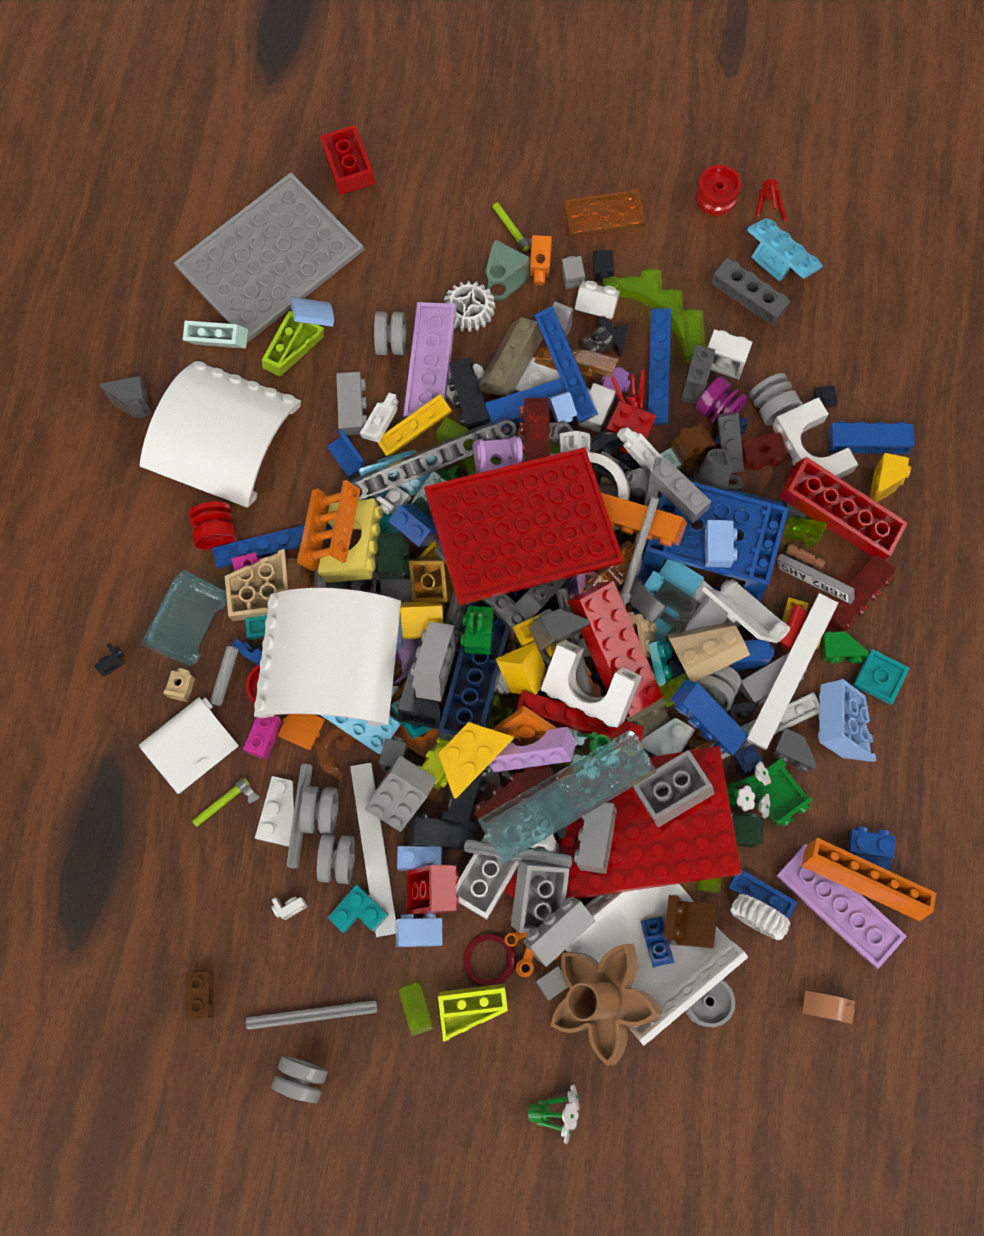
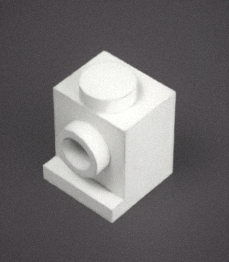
M581 431L560 433L561 453L586 447L587 452H591L589 433Z

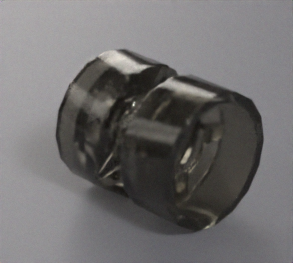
M605 326L598 327L592 331V335L588 334L578 340L582 353L591 362L602 356V352L606 353L615 347V341Z

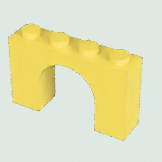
M375 499L358 501L353 529L362 530L359 542L352 549L348 550L346 563H342L331 556L320 558L318 573L326 583L372 579V573L375 570V553L378 552L377 538L380 535V518L383 517V510ZM339 502L330 504L328 513L337 511ZM335 520L328 521L332 529H334Z

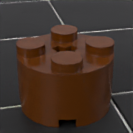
M699 422L692 428L688 426L682 428L678 432L679 436L668 443L684 468L696 465L700 462L698 459L703 456L706 457L710 450L717 449L714 439L703 422Z

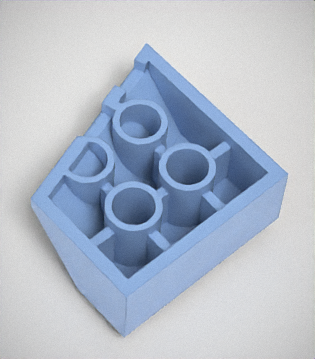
M843 679L821 684L819 694V742L842 758L870 762L876 761L875 753L871 754L870 749L873 737L872 734H869L866 725L870 721L866 696Z

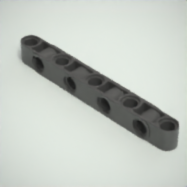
M501 418L377 468L350 482L355 486L361 487L358 501L473 455V446L468 449L463 446L464 441L467 439H472L473 442L479 439H483V441L509 439L515 435L516 426L511 420ZM510 424L509 432L502 433V425ZM428 455H435L436 461L434 463H426ZM391 470H397L399 472V475L396 479H390L388 477V473Z

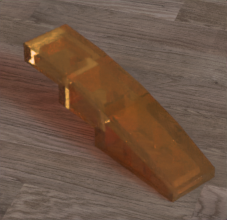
M540 347L534 363L557 370L548 347ZM571 348L582 374L591 376L593 372L610 378L612 377L618 359L600 353Z

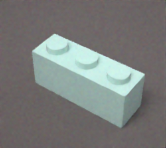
M185 321L183 341L194 345L246 349L248 329L237 324Z

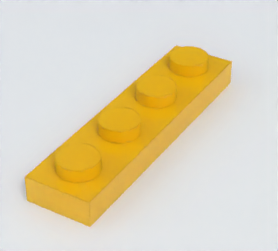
M439 394L386 432L380 442L377 443L385 455L389 457L453 411L444 397Z

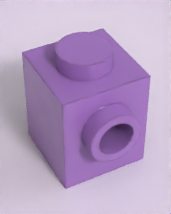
M610 366L609 371L603 374L601 380L603 387L616 391L611 377L614 376L621 393L623 394V391L627 392L631 383L628 380L629 372H626L621 367L615 368ZM615 393V400L620 401L617 393Z

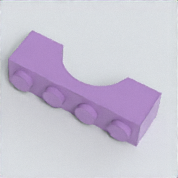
M568 727L550 729L538 741L527 746H516L511 741L489 766L493 772L570 762L572 761L576 740Z

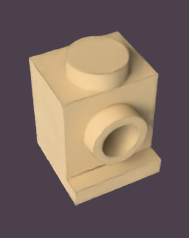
M178 668L177 672L171 671L166 690L164 689L163 694L168 698L188 702L195 678L189 675L190 671ZM178 680H182V683L179 686H176Z

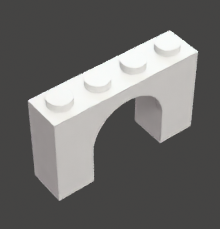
M819 398L776 417L773 430L783 441V448L787 453H790L794 466L803 458L808 457L838 478H842L855 471L858 463L849 448L829 457L820 458L810 455L801 444V434L825 422L828 416V412Z
M567 640L559 643L555 649L541 690L546 692L551 698H558L564 701L569 707L584 711L587 716L603 720L610 727L621 725L626 718L642 676L622 667L615 672L606 696H589L581 690L576 680V669L584 648Z

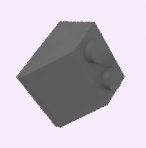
M140 376L100 384L101 389L110 402L133 418H144L147 415L153 414L150 392Z
M548 609L539 614L540 616L533 620L534 624L528 629L539 650L542 651L576 635L590 623L587 619L562 609L553 612L551 609Z

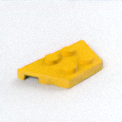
M468 722L438 753L455 799L514 739L512 735Z

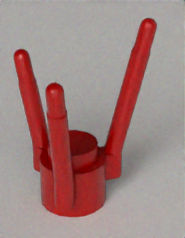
M768 179L763 183V189L759 191L760 197L756 217L760 215L764 197L767 200H772L774 210L777 209V197L783 221H786L787 218L781 198V190L778 189V181Z
M645 369L641 370L639 396L636 395L634 374L630 375L632 395L627 396L626 400L622 396L615 377H611L621 402L639 409L643 408Z

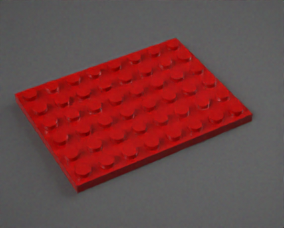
M586 447L424 486L459 606L623 564L624 560Z
M720 746L690 751L712 784L715 794L658 828L636 794L632 783L684 752L618 762L617 764L594 766L588 777L584 775L577 777L574 774V770L551 773L552 788L554 786L561 787L562 789L565 788L571 797L569 802L572 805L565 837L562 839L558 838L559 854L571 855L573 858L572 866L569 868L566 899L572 896L580 899L742 875ZM588 800L612 803L617 809L606 874L580 870L577 863H575V852L577 849H580L581 843L578 840L579 830L584 826L582 812L583 808L587 807Z

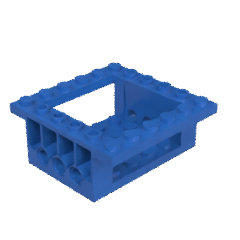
M687 477L711 500L709 509L696 520L702 524V528L696 530L692 528L691 521L662 494L658 510L683 517L687 525L679 546L672 544L671 547L660 544V540L653 538L652 541H648L638 579L645 585L653 571L659 573L664 560L668 559L742 580V587L760 602L770 582L789 508L785 507L786 504L738 490L724 491L695 483L693 478ZM707 520L733 521V528H737V532L742 534V540L734 541V548H737V560L733 562L731 568L705 567V525ZM710 585L713 589L721 591V587Z

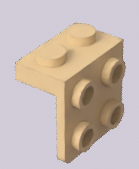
M629 612L628 616L633 628L638 630L639 642L645 656L651 658L648 644L656 641V623H652L644 615Z

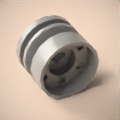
M785 373L768 377L757 384L749 393L750 399L754 401V406L761 408L759 414L766 425L774 424L777 416L803 404L796 391H790L792 384L788 381Z

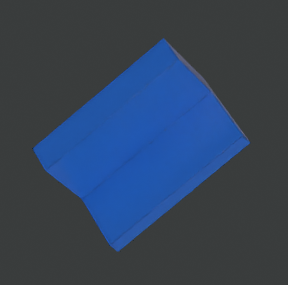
M341 429L338 431L340 438L329 444L327 448L346 476L351 479L360 473L359 469L365 467V464Z

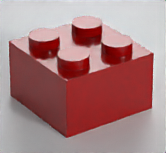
M619 401L606 431L618 433L621 428L628 427L633 432L641 433L648 441L657 415ZM622 446V448L620 449V451L629 454V452L626 450V448H624V446Z

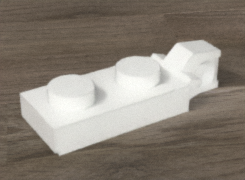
M389 393L384 402L376 404L360 432L362 438L380 442L396 414L399 402L396 394Z
M628 427L621 428L617 433L620 440L624 442L623 446L644 470L651 473L655 458L663 457L641 433L633 432Z

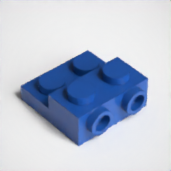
M855 827V830L848 832L847 852L891 872L896 836H890V831L877 830V833L868 832L869 828Z

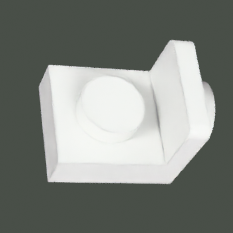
M398 487L391 488L384 498L378 496L376 500L383 512L389 515V513L394 514L399 505L407 504L411 497Z
M275 897L272 899L274 905L271 906L276 917H281L284 920L308 907L305 900L301 897L298 899L297 897L291 898L285 902V907Z

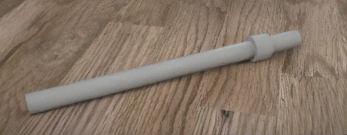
M651 496L622 590L619 591L624 606H626V603H629L631 597L630 590L658 506L659 498Z

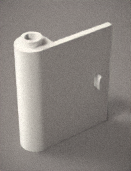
M734 579L725 581L720 588L721 591L707 587L702 589L728 612L727 618L733 623L737 620L757 639L778 643L790 630V627L785 622L776 617Z
M198 697L139 744L141 750L178 794L239 746L210 710L213 706L206 698L202 700Z

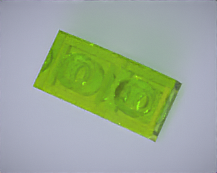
M417 982L399 988V996L411 1035L414 1036L432 1030L431 1019L420 983Z

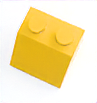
M884 453L874 469L869 498L879 502L895 492L900 485H903L905 478L909 477L911 466H908L909 458Z

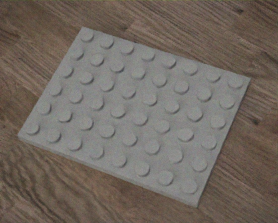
M289 173L174 262V265L229 324H237L248 329V343L291 309V297L304 299L362 253L364 246L292 173Z

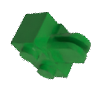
M468 606L467 613H463V626H466V631L461 633V646H464L465 653L491 655L494 621L493 607Z

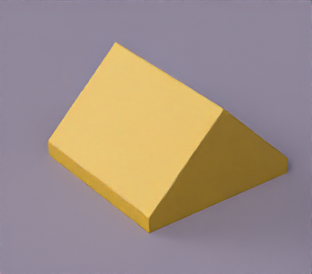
M403 602L400 607L402 639L422 638L423 630H427L429 621L445 624V602Z
M535 641L496 658L510 693L520 694L521 691L532 694L538 693L543 685L547 669Z

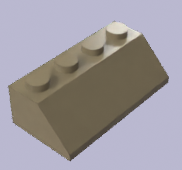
M521 317L510 324L478 382L480 391L499 397L513 394L543 339V334L537 321Z

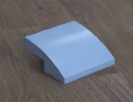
M291 297V312H293L294 321L333 326L334 315L329 302Z

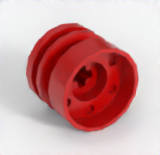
M207 502L196 505L189 510L188 516L190 526L193 528L191 534L195 548L213 550L212 548L236 541L235 528L231 524L233 517L229 504L225 502Z

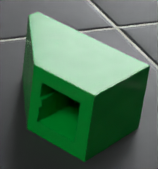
M824 632L820 642L822 662L828 661L829 664H840L841 661H849L851 664L862 663V660L869 656L868 651L846 632Z

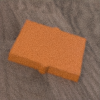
M288 714L283 719L284 723L277 736L311 751L317 737H320L319 733L325 719L315 714Z

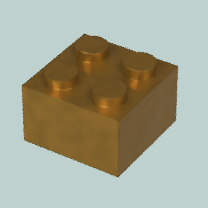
M419 557L408 561L413 602L451 601L454 588L447 565L440 557Z

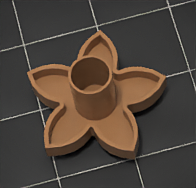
M624 944L614 947L602 957L600 963L584 953H562V973L570 990L567 997L555 1010L550 1026L567 1033L588 1030L591 1046L597 1056L607 1066L616 1065L627 1046V1026L647 1025L656 1021L664 1014L658 1002L649 993L632 988L638 971V956L634 944Z

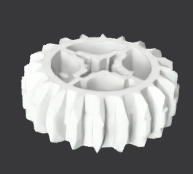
M468 280L466 285L460 282V287L454 285L453 291L448 290V296H445L444 303L456 304L458 311L463 313L462 316L456 312L455 329L460 326L461 331L465 328H468L469 332H471L472 328L478 331L479 326L485 328L486 322L490 323L491 317L494 316V296L491 295L489 289L485 290L484 284L478 286L476 281L472 285ZM475 297L480 299L484 303V305L481 304V302L476 301Z
M744 894L738 895L734 900L730 911L741 922L761 934L776 940L783 939L784 935L787 934L790 921L773 907Z

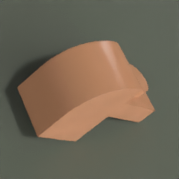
M805 991L802 1014L852 1024L855 1001Z

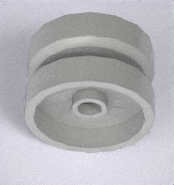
M376 311L374 321L376 355H387L390 343L394 355H404L407 339L404 312L394 311L390 324L389 315L386 311Z
M729 666L696 681L725 712L731 708L735 695L741 685L739 674Z
M307 785L301 802V832L313 834L318 826L320 834L333 835L338 815V789L325 787L321 794L318 786Z
M322 834L317 857L318 882L330 883L335 873L337 883L350 884L355 861L354 837L342 835L337 845L335 835Z
M721 980L690 1006L685 1013L692 1022L700 1026L717 1027L723 1025L731 1018L735 1010L733 991L725 981ZM707 998L713 1000V1004H709L710 1006L706 1004Z
M281 1056L278 1069L289 1076H275L271 1089L295 1100L317 1104L322 1091L319 1087L310 1084V1082L315 1084L325 1083L328 1070L296 1058Z

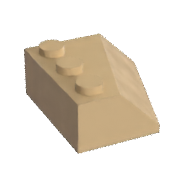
M285 549L278 551V553L270 557H265L251 566H246L225 576L228 617L232 621L267 615L270 594L292 590Z
M733 622L667 634L690 681L696 682L750 655L741 634Z

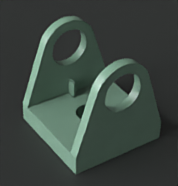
M497 240L492 245L486 268L487 289L491 292L493 285L502 284L506 288L504 294L497 296L491 292L495 301H502L528 280L530 257Z

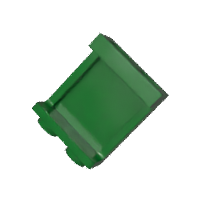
M782 758L767 768L771 780L770 784L765 786L762 781L760 782L758 779H755L745 785L750 786L755 794L754 800L757 803L765 794H769L770 807L768 818L775 827L780 824L783 827L794 820L792 815L796 812L804 813L811 808L809 803L813 801L811 797H807L785 769L786 763Z

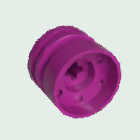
M720 376L701 396L695 410L704 417H708L714 412L715 414L711 422L716 424L717 415L735 411L740 415L748 400V396L745 394L739 396L741 392L739 389L729 394L732 384Z

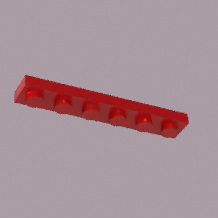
M521 691L516 711L525 706L549 723L568 727L582 733L595 732L597 735L607 736L610 741L638 749L641 746L644 726L624 721L618 727H610L603 720L587 716L584 711L569 707L566 703L526 691Z

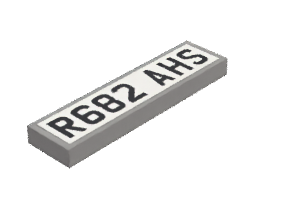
M780 554L777 558L779 570L849 604L855 599L854 588L784 554Z

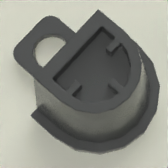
M727 449L710 450L701 467L697 468L693 474V482L724 491L742 490L743 488L741 477L731 474L733 466ZM729 479L736 481L737 484H729Z

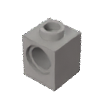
M569 256L562 259L561 269L565 289L580 287L582 282H585L581 256Z
M643 468L625 472L630 494L638 499L646 497L651 474Z
M556 967L536 981L548 1001L568 988L562 969L560 970L559 967Z

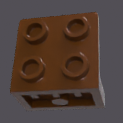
M669 895L664 939L670 945L714 948L718 905L715 903L682 901L677 895Z

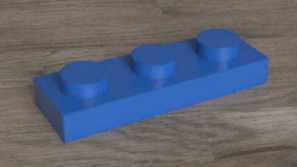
M741 870L742 875L733 877L728 887L730 890L739 895L744 894L760 900L789 919L797 901Z

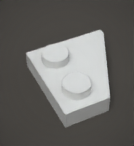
M674 718L643 738L640 747L655 756L682 752L695 729Z

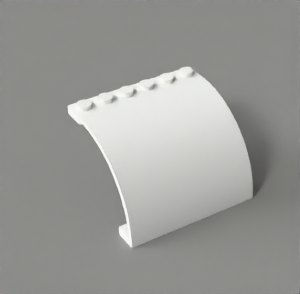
M195 361L180 372L161 398L145 437L140 467L248 508L257 498V492L253 491L266 451L283 421L289 414H293L300 408L301 400L296 399L292 395L277 392L274 388L261 386L255 381L242 379L239 375H231L220 368H213L203 362Z
M301 588L270 594L267 619L265 621V636L262 643L263 651L260 661V674L257 682V697L254 704V717L266 718L280 714H315L366 720L368 725L371 726L388 725L401 601L374 593L336 588Z
M680 884L596 896L585 905V908L596 922L565 949L567 952L590 955L600 963L602 957L614 947L634 944L638 956V971L632 988L649 993L658 1002L664 1013L656 1021L647 1025L627 1026L643 1046L748 958L746 953L716 926L714 948L670 945L674 963L652 967L641 921L662 916L665 926L669 895H677L682 901L694 902Z

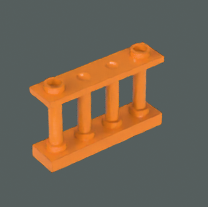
M344 480L340 493L328 495L318 488L312 490L297 560L298 564L314 571L318 569L319 559L327 556L346 563L360 488ZM339 501L337 511L328 513L329 505ZM335 520L334 529L325 531L327 522ZM332 538L330 547L322 549L323 540Z

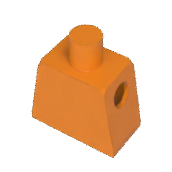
M532 235L530 276L534 277L533 284L544 285L545 277L550 275L552 236Z

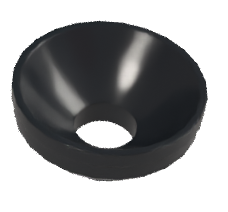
M603 431L592 439L591 453L599 454L600 451H604L612 456L622 448L624 442L620 440L616 432Z

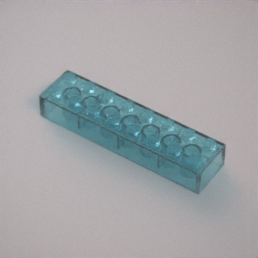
M629 730L478 819V822L502 863H505L655 774L657 771L637 735Z

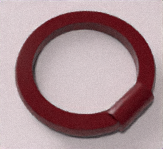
M497 934L479 935L468 944L463 959L465 971L470 979L478 985L502 984L511 976L515 968V951L504 943L503 937ZM488 940L500 943L507 951V969L500 977L493 980H485L478 977L472 970L470 963L473 949L479 943Z

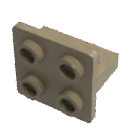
M661 698L633 716L626 717L624 721L644 726L643 739L671 720L664 709L666 703Z

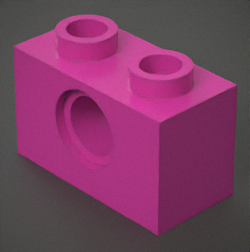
M275 715L266 718L256 717L243 750L250 755L268 760L283 721Z

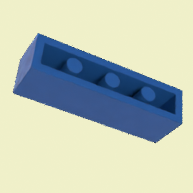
M561 378L485 403L489 423L501 418H507L519 425L527 422L528 418L534 416L535 418H541L545 416L546 412L552 411L548 398L565 392ZM503 424L501 430L508 428L510 424Z
M838 421L832 423L828 430L829 453H838L849 448L851 453L909 454L914 448L913 424H906L905 422L866 424L863 421L855 423Z
M685 679L670 699L676 705L675 709L679 713L686 715L689 718L688 722L693 727L699 728L702 731L701 736L712 742L714 744L713 747L720 746L721 754L734 755L748 737L742 728L697 682Z

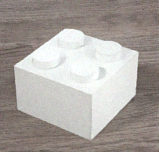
M714 329L708 348L716 349L710 370L739 380L752 341L745 337H736L726 331Z

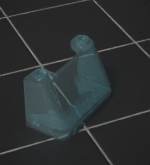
M185 570L178 572L144 635L141 646L189 667L192 664L195 665L201 655L198 653V646L215 612L219 609L223 610L227 604L226 591Z

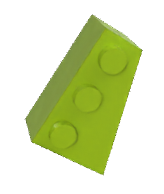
M288 311L262 358L263 369L281 377L324 338V328L317 324L294 321L293 312Z

